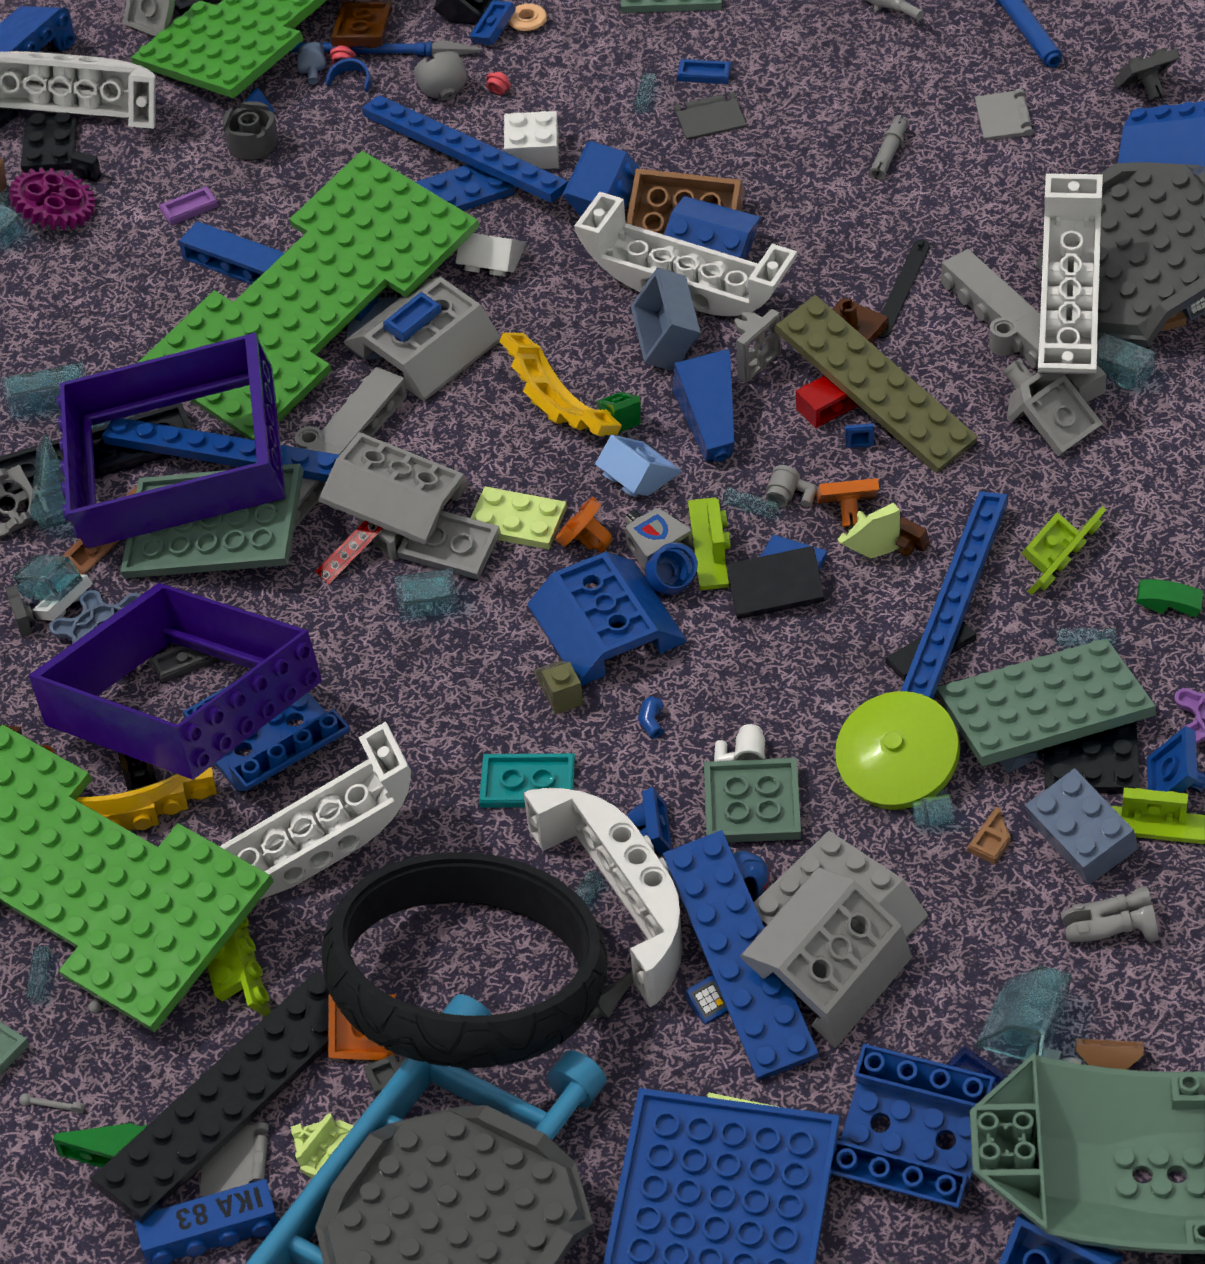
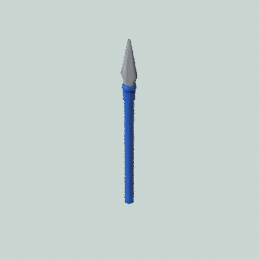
M447 40L435 43L429 41L427 43L420 42L414 44L383 43L382 46L376 48H366L365 46H353L350 48L354 53L427 55L428 57L446 51L456 52L459 56L482 51V48ZM300 42L290 52H298L300 46L312 42ZM318 42L323 45L324 53H330L333 48H336L332 47V43Z

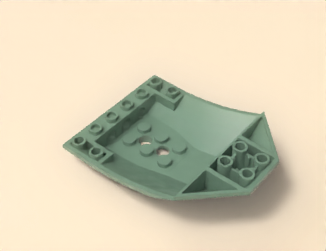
M1034 1052L970 1110L973 1174L1047 1234L1084 1245L1119 1250L1205 1254V1071L1159 1072L1105 1068L1037 1056ZM1144 1169L1151 1173L1152 1179L1148 1183H1139L1134 1180L1132 1174L1136 1170ZM1179 1171L1187 1179L1181 1183H1175L1169 1180L1167 1175L1170 1172Z

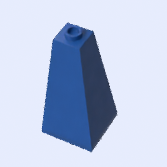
M729 349L675 363L672 391L705 462L711 460L721 462L726 460L730 455H733L734 449L731 357Z

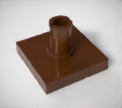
M842 297L832 308L870 343H873L889 325L887 316L861 306L855 300L852 302V299Z

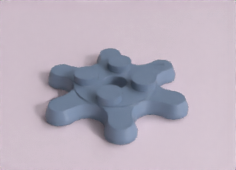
M95 590L86 591L79 598L80 604L83 607L81 614L75 618H56L49 624V630L56 638L70 639L73 644L141 596V594L131 593L126 595L119 603L106 604L102 601L99 592Z

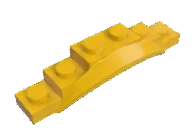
M503 332L499 342L508 350V354L514 357L511 367L519 374L520 379L527 382L523 392L531 399L535 406L541 408L548 415L549 420L557 424L568 422L574 429H589L590 432L601 437L605 435H618L622 425L608 410L592 409L574 397L557 377L538 344L534 343L524 333Z
M210 767L194 780L175 774L163 781L136 790L104 796L78 797L76 801L127 830H146L151 826L159 825L158 815H174L180 811L188 810L187 800L194 798L198 800L205 799L210 795L217 794L213 770Z

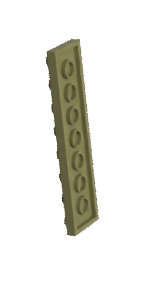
M817 295L812 296L776 324L775 332L934 472L939 473L977 442L978 436Z

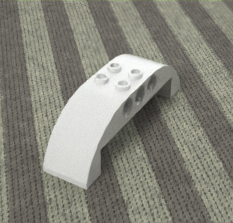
M0 52V107L128 118V127L154 129L155 75L142 66L109 58L43 52Z
M1046 174L1038 373L1096 374L1103 179L1101 174Z
M603 192L597 194L574 225L575 232L587 252L604 270L623 284L640 292L657 267L684 275L687 279L695 310L711 315L739 316L743 312H753L762 307L769 300L797 258V251L771 244L758 264L627 224L625 222L624 199Z
M386 722L358 737L369 758L368 760L220 846L271 875L274 882L261 899L290 889L367 844L393 820L408 794L411 769Z
M542 788L524 792L528 830L542 851L577 836L648 940L630 948L633 983L649 1007L656 1005L675 980L681 964L683 949L679 899L664 858L656 856L647 835L642 836L637 827L623 812L597 796L564 788Z

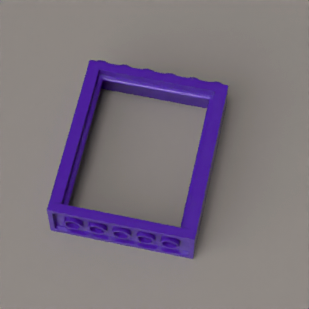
M256 332L60 383V395L57 396V403L61 411V417H58V424L63 438L59 439V445L64 460L60 461V467L65 477V482L61 483V488L66 499V504L62 506L65 520L72 523L75 537L82 540L86 549L286 498L273 368ZM250 385L257 463L96 504L92 425Z
M157 583L28 675L46 726L192 780L322 682L308 630L161 583ZM171 642L251 669L178 725L98 697L99 694Z

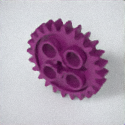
M39 168V172L29 169V174L21 172L20 177L15 176L14 182H11L9 192L10 206L15 207V213H23L22 219L31 218V224L39 222L41 223V228L50 225L51 229L55 230L56 226H60L63 231L66 230V226L75 229L76 224L84 226L85 221L89 222L90 217L94 213L96 198H93L94 192L89 191V185H82V179L74 180V174L65 176L63 170L59 171V173H54L53 168H50L49 172H45L42 168Z

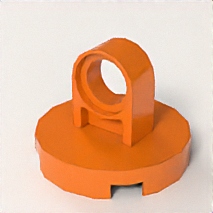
M593 496L579 508L580 511L563 526L555 540L565 547L576 537L588 549L599 550L598 553L605 552L613 541L612 536L605 527L593 518L602 504Z

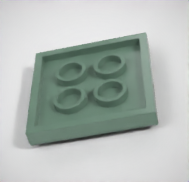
M797 758L704 762L706 836L722 830L728 843L801 840Z

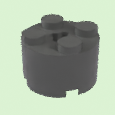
M261 102L241 103L240 108L233 110L232 107L224 114V133L227 148L232 157L245 160H264L276 149L279 138L273 111L269 110V106Z

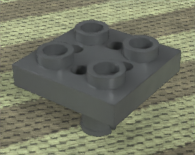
M1161 48L1152 52L1150 57L1143 59V56H1137L1130 59L1128 65L1119 69L1120 73L1113 79L1116 88L1143 81L1149 101L1165 96L1166 94L1157 75L1163 74L1180 58L1176 48L1168 51L1166 48Z

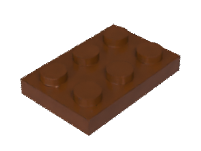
M392 1L342 2L331 36L332 47L347 46L351 48L353 46H365L366 48H376L382 46L393 11Z

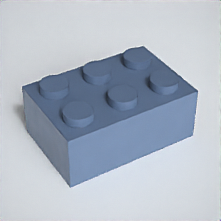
M657 267L631 304V310L644 363L667 370H674L675 363L683 361L687 351L698 340L701 332L686 276Z
M1075 768L1025 804L1030 823L1088 885L1139 849L1132 827Z

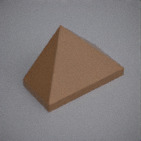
M1076 1038V1052L1091 1066L1127 1070L1144 1055L1143 1042Z

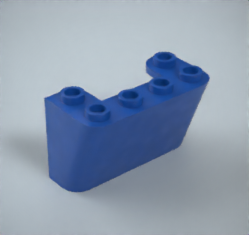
M20 6L0 23V52H38L52 39L55 48L64 51L70 48L76 41L70 12L66 7Z

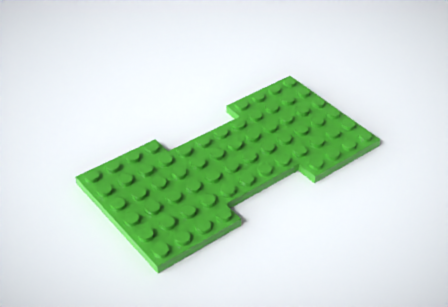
M223 0L218 5L199 1L194 3L182 16L177 17L165 30L160 31L148 44L142 46L131 59L133 64L142 66L152 72L235 98L304 40L301 31L294 28L327 0Z
M361 151L289 219L291 226L304 235L234 302L214 290L139 362L256 332L273 368L279 423L332 371L330 364L316 356V354L386 286L407 298L480 227L479 222L476 218L366 152ZM250 385L190 400L247 439L255 440Z
M2 724L0 726V902L76 947L75 951L58 970L65 979L155 1033L266 893L274 880L268 873L179 823L175 825L159 847L81 804L76 799L93 780L90 774Z

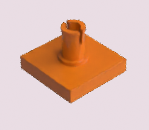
M878 478L819 484L816 492L817 503L840 502L842 527H850L849 515H851L852 526L857 523V513L859 512L857 500L876 498L879 491Z
M329 994L328 1058L379 1061L392 1055L395 1056L394 1052L385 1049L384 1046H379L356 1030L344 1017ZM388 994V995H390V996L396 998V995Z

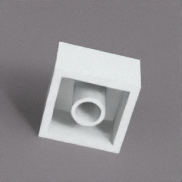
M541 111L504 114V152L541 169L559 168L557 112Z

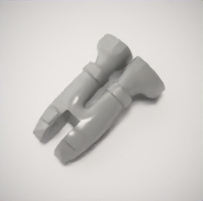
M1147 886L1135 889L1128 896L1120 894L1108 899L1075 904L1060 914L1062 922L1066 926V939L1070 943L1102 940L1122 932H1132V929H1139L1144 938L1149 942L1159 940L1153 905H1151Z

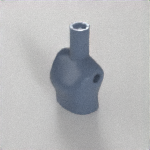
M318 42L304 44L298 49L297 66L299 73L308 74V82L311 85L318 83V72L327 67L324 56L325 49Z

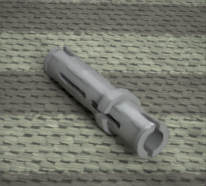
M901 115L894 116L889 130L885 131L881 148L869 170L871 178L874 179L877 172H880L877 179L884 180L897 148L902 146L904 141L903 135L909 126V120L905 116L900 124Z

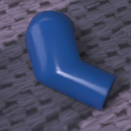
M653 696L646 698L642 702L638 716V722L651 739L663 734V729L655 717L656 714L661 713L660 709H663L664 705L660 698Z

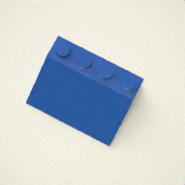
M1205 101L1161 105L1152 108L1141 107L1132 110L1123 126L1118 163L1149 162L1205 166Z

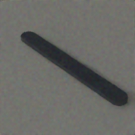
M920 239L913 243L881 313L888 317L889 325L878 338H886L891 333L928 252L929 243L926 240Z

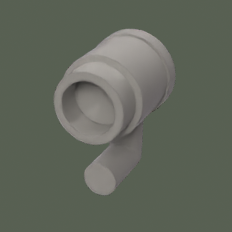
M778 465L774 467L771 473L765 499L773 507L784 508L791 501L796 489L804 493L800 503L801 506L811 508L818 489L816 485L800 479L799 473L794 468L787 465Z

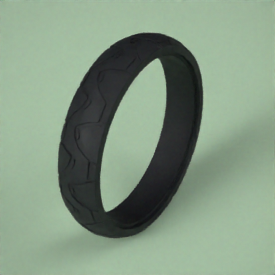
M447 852L426 854L407 858L404 861H397L372 872L360 880L343 897L329 918L323 937L321 956L323 958L321 959L324 979L333 1001L352 1026L369 1040L381 1047L384 1046L385 1049L398 1055L420 1062H428V1064L458 1068L495 1067V1065L503 1066L518 1063L519 1061L534 1058L552 1050L558 1044H562L570 1038L590 1017L602 995L607 977V951L604 936L599 929L600 926L589 907L570 887H566L567 885L559 879L538 868H533L531 865L516 860L513 861L509 858L482 853ZM437 903H475L506 909L533 919L547 927L568 946L576 959L579 969L573 979L561 991L534 1006L503 1014L453 1015L422 1009L402 1002L381 991L361 973L350 951L358 938L369 927L399 911Z

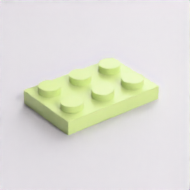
M485 486L471 515V519L499 526L501 533L497 540L549 550L566 512L567 503L565 501Z

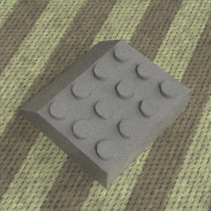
M831 831L824 834L754 902L765 928L819 867L855 880L902 925L906 939L928 918L927 912L904 879ZM851 919L852 930L857 934H863L861 922ZM813 963L812 970L815 976L824 979L826 973L823 966Z

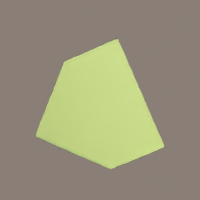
M892 503L869 514L867 517L862 511H859L857 513V523L852 529L848 530V534L842 533L838 541L869 558L878 557L899 549L900 547L895 543L900 536V509Z
M330 1113L325 1115L321 1122L302 1127L301 1123L291 1126L297 1152L295 1155L302 1173L313 1178L354 1125L341 1120L334 1121Z

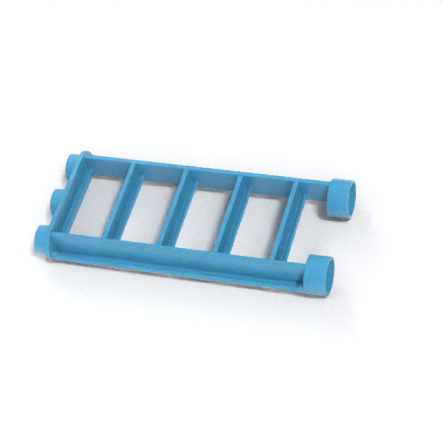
M462 994L454 996L442 1011V1013L453 1015H492L483 1004L472 997ZM575 1050L563 1052L547 1073L549 1086L559 1096L547 1113L462 1068L428 1064V1062L407 1058L246 1264H291V1262L295 1264H324L320 1247L308 1240L316 1231L315 1226L331 1185L366 1137L390 1123L401 1121L431 1082L477 1106L487 1105L545 1133L553 1141L577 1107L587 1108L593 1103L606 1085L607 1078L598 1064L583 1053Z

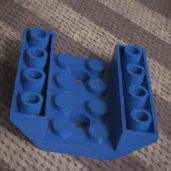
M608 552L600 553L553 572L527 603L529 610L560 659L571 663L581 682V686L606 676L604 660L652 641L661 654L687 643L685 636L654 590L649 586L633 560ZM589 583L599 585L596 588L585 587ZM617 622L625 624L621 628L611 627L612 624Z
M227 687L182 711L184 718L186 719ZM308 692L214 765L236 791H247L351 731L350 726L334 708L326 712ZM294 719H300L303 721V723L297 727L288 725V723ZM244 748L252 750L247 756L236 755L239 750Z
M863 1043L854 1074L857 1084L841 1140L836 1141L831 1175L959 1209L973 1178L970 1110L993 1090L995 1077ZM885 1116L890 1120L888 1130L882 1133L874 1131L872 1129L873 1120L877 1117ZM945 1133H950L956 1138L955 1145L948 1150H943L937 1146L939 1136Z

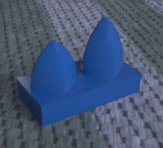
M652 787L642 791L643 802L633 808L626 816L635 826L646 825L640 833L642 836L647 835L654 849L660 856H663L664 852L672 850L667 803Z

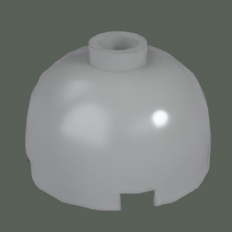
M450 51L433 54V60L426 62V59L421 60L415 66L414 75L418 86L426 96L447 101L453 99L464 87L467 73L463 59L460 58L458 53Z

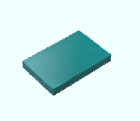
M575 753L483 754L479 797L480 808H525L524 792L533 789L564 788L574 790Z

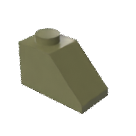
M560 660L533 670L555 715L583 705L581 682L570 662Z

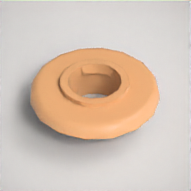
M522 4L515 7L516 11L508 23L514 29L531 31L544 25L547 20V14L539 5Z

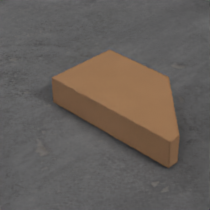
M995 807L967 847V852L994 865L1011 843V837L1003 821L1000 808Z

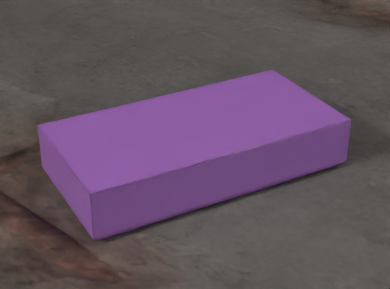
M207 186L159 205L161 213L170 226L219 207L218 201Z

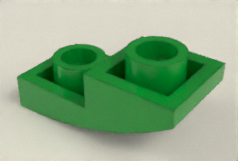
M1140 580L1136 603L1161 614H1164L1169 606L1180 613L1196 618L1201 611L1203 591L1172 581Z

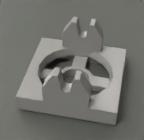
M771 309L763 317L755 313L743 312V320L737 318L734 320L737 331L742 334L736 340L738 379L745 383L750 381L781 353V336L775 332V326L780 322V313L774 309ZM769 329V335L765 337V331ZM756 340L754 347H749V345ZM764 343V347H763V349L760 351L759 349H760L761 345Z
M20 465L9 470L0 468V499L8 496L15 501V507L11 511H4L0 508V514L7 515L10 518L8 522L0 523V538L45 517L46 512ZM1 483H14L20 486L23 491L14 495L6 492ZM28 499L27 512H23L19 516L16 511L18 503Z

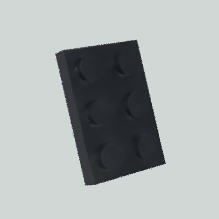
M58 112L26 115L21 158L22 172H29V169L37 172L39 168L44 169V171H49L50 168H53V170L73 169L70 157L76 150L78 114Z

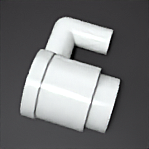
M754 724L742 726L736 736L735 752L727 753V742L723 740L716 741L714 761L765 759V737L763 730Z

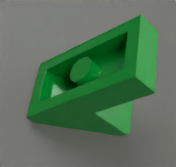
M621 391L596 401L599 410H608L622 425L619 433L640 425L641 401L638 395Z

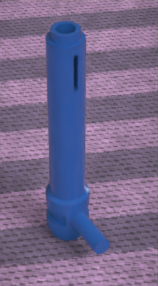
M995 0L999 6L1004 8L1043 64L1051 68L1058 66L1062 61L1061 51L1023 0Z

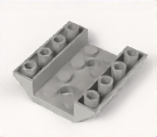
M442 277L425 280L407 298L404 296L400 297L348 337L344 343L363 358H366L374 351L404 372L406 389L425 402L498 344L501 337L481 304ZM420 292H423L442 305V308L446 307L448 309L442 311L405 342L396 340L395 336L383 329V321Z
M358 432L336 459L319 497V502L425 545L436 530L442 508L449 499L458 501L467 489L469 482L463 473Z
M818 867L740 957L763 979L774 972L818 1015L811 1026L836 1048L910 961L912 955L902 925L855 880ZM851 919L861 922L863 934H857L852 930ZM813 963L823 966L826 973L824 979L815 976L812 970Z

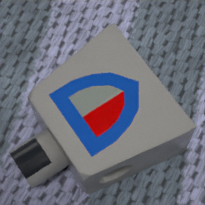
M655 508L645 515L634 509L625 517V523L627 524L625 528L626 544L644 570L645 564L665 544L682 543L690 549L693 548L692 530L660 508Z

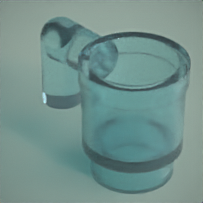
M945 787L936 796L921 798V801L912 802L913 818L916 827L925 826V828L954 825L951 796L949 793L947 794Z

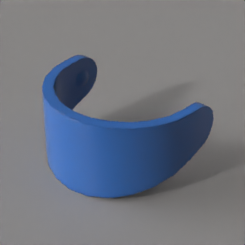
M347 58L338 61L330 68L326 77V85L330 86L334 78L342 72L356 70L367 75L364 91L368 92L372 85V77L367 66L362 61L355 58Z

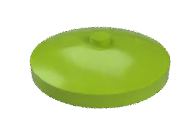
M889 692L866 701L855 709L844 722L836 742V763L844 783L859 799L883 809H907L930 800L951 780L960 757L959 735L948 712L935 700L914 692Z

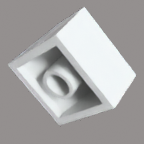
M473 233L458 248L456 264L464 265L465 271L479 273L480 268L490 269V275L505 277L506 272L514 273L526 242Z

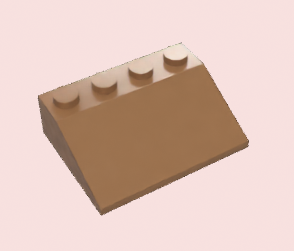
M636 168L626 223L664 235L671 212L684 196L742 211L745 189L742 181L738 179Z

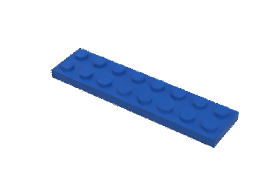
M717 831L664 852V860L667 863L673 882L757 1081L819 1058L816 1046L791 989L774 972L764 979L761 978L740 957L764 929V926L723 831Z

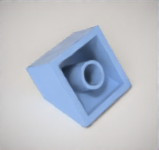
M616 435L609 437L595 463L604 471L602 473L604 477L613 482L621 483L623 485L622 490L634 497H637L638 494L651 495L682 471L645 442Z

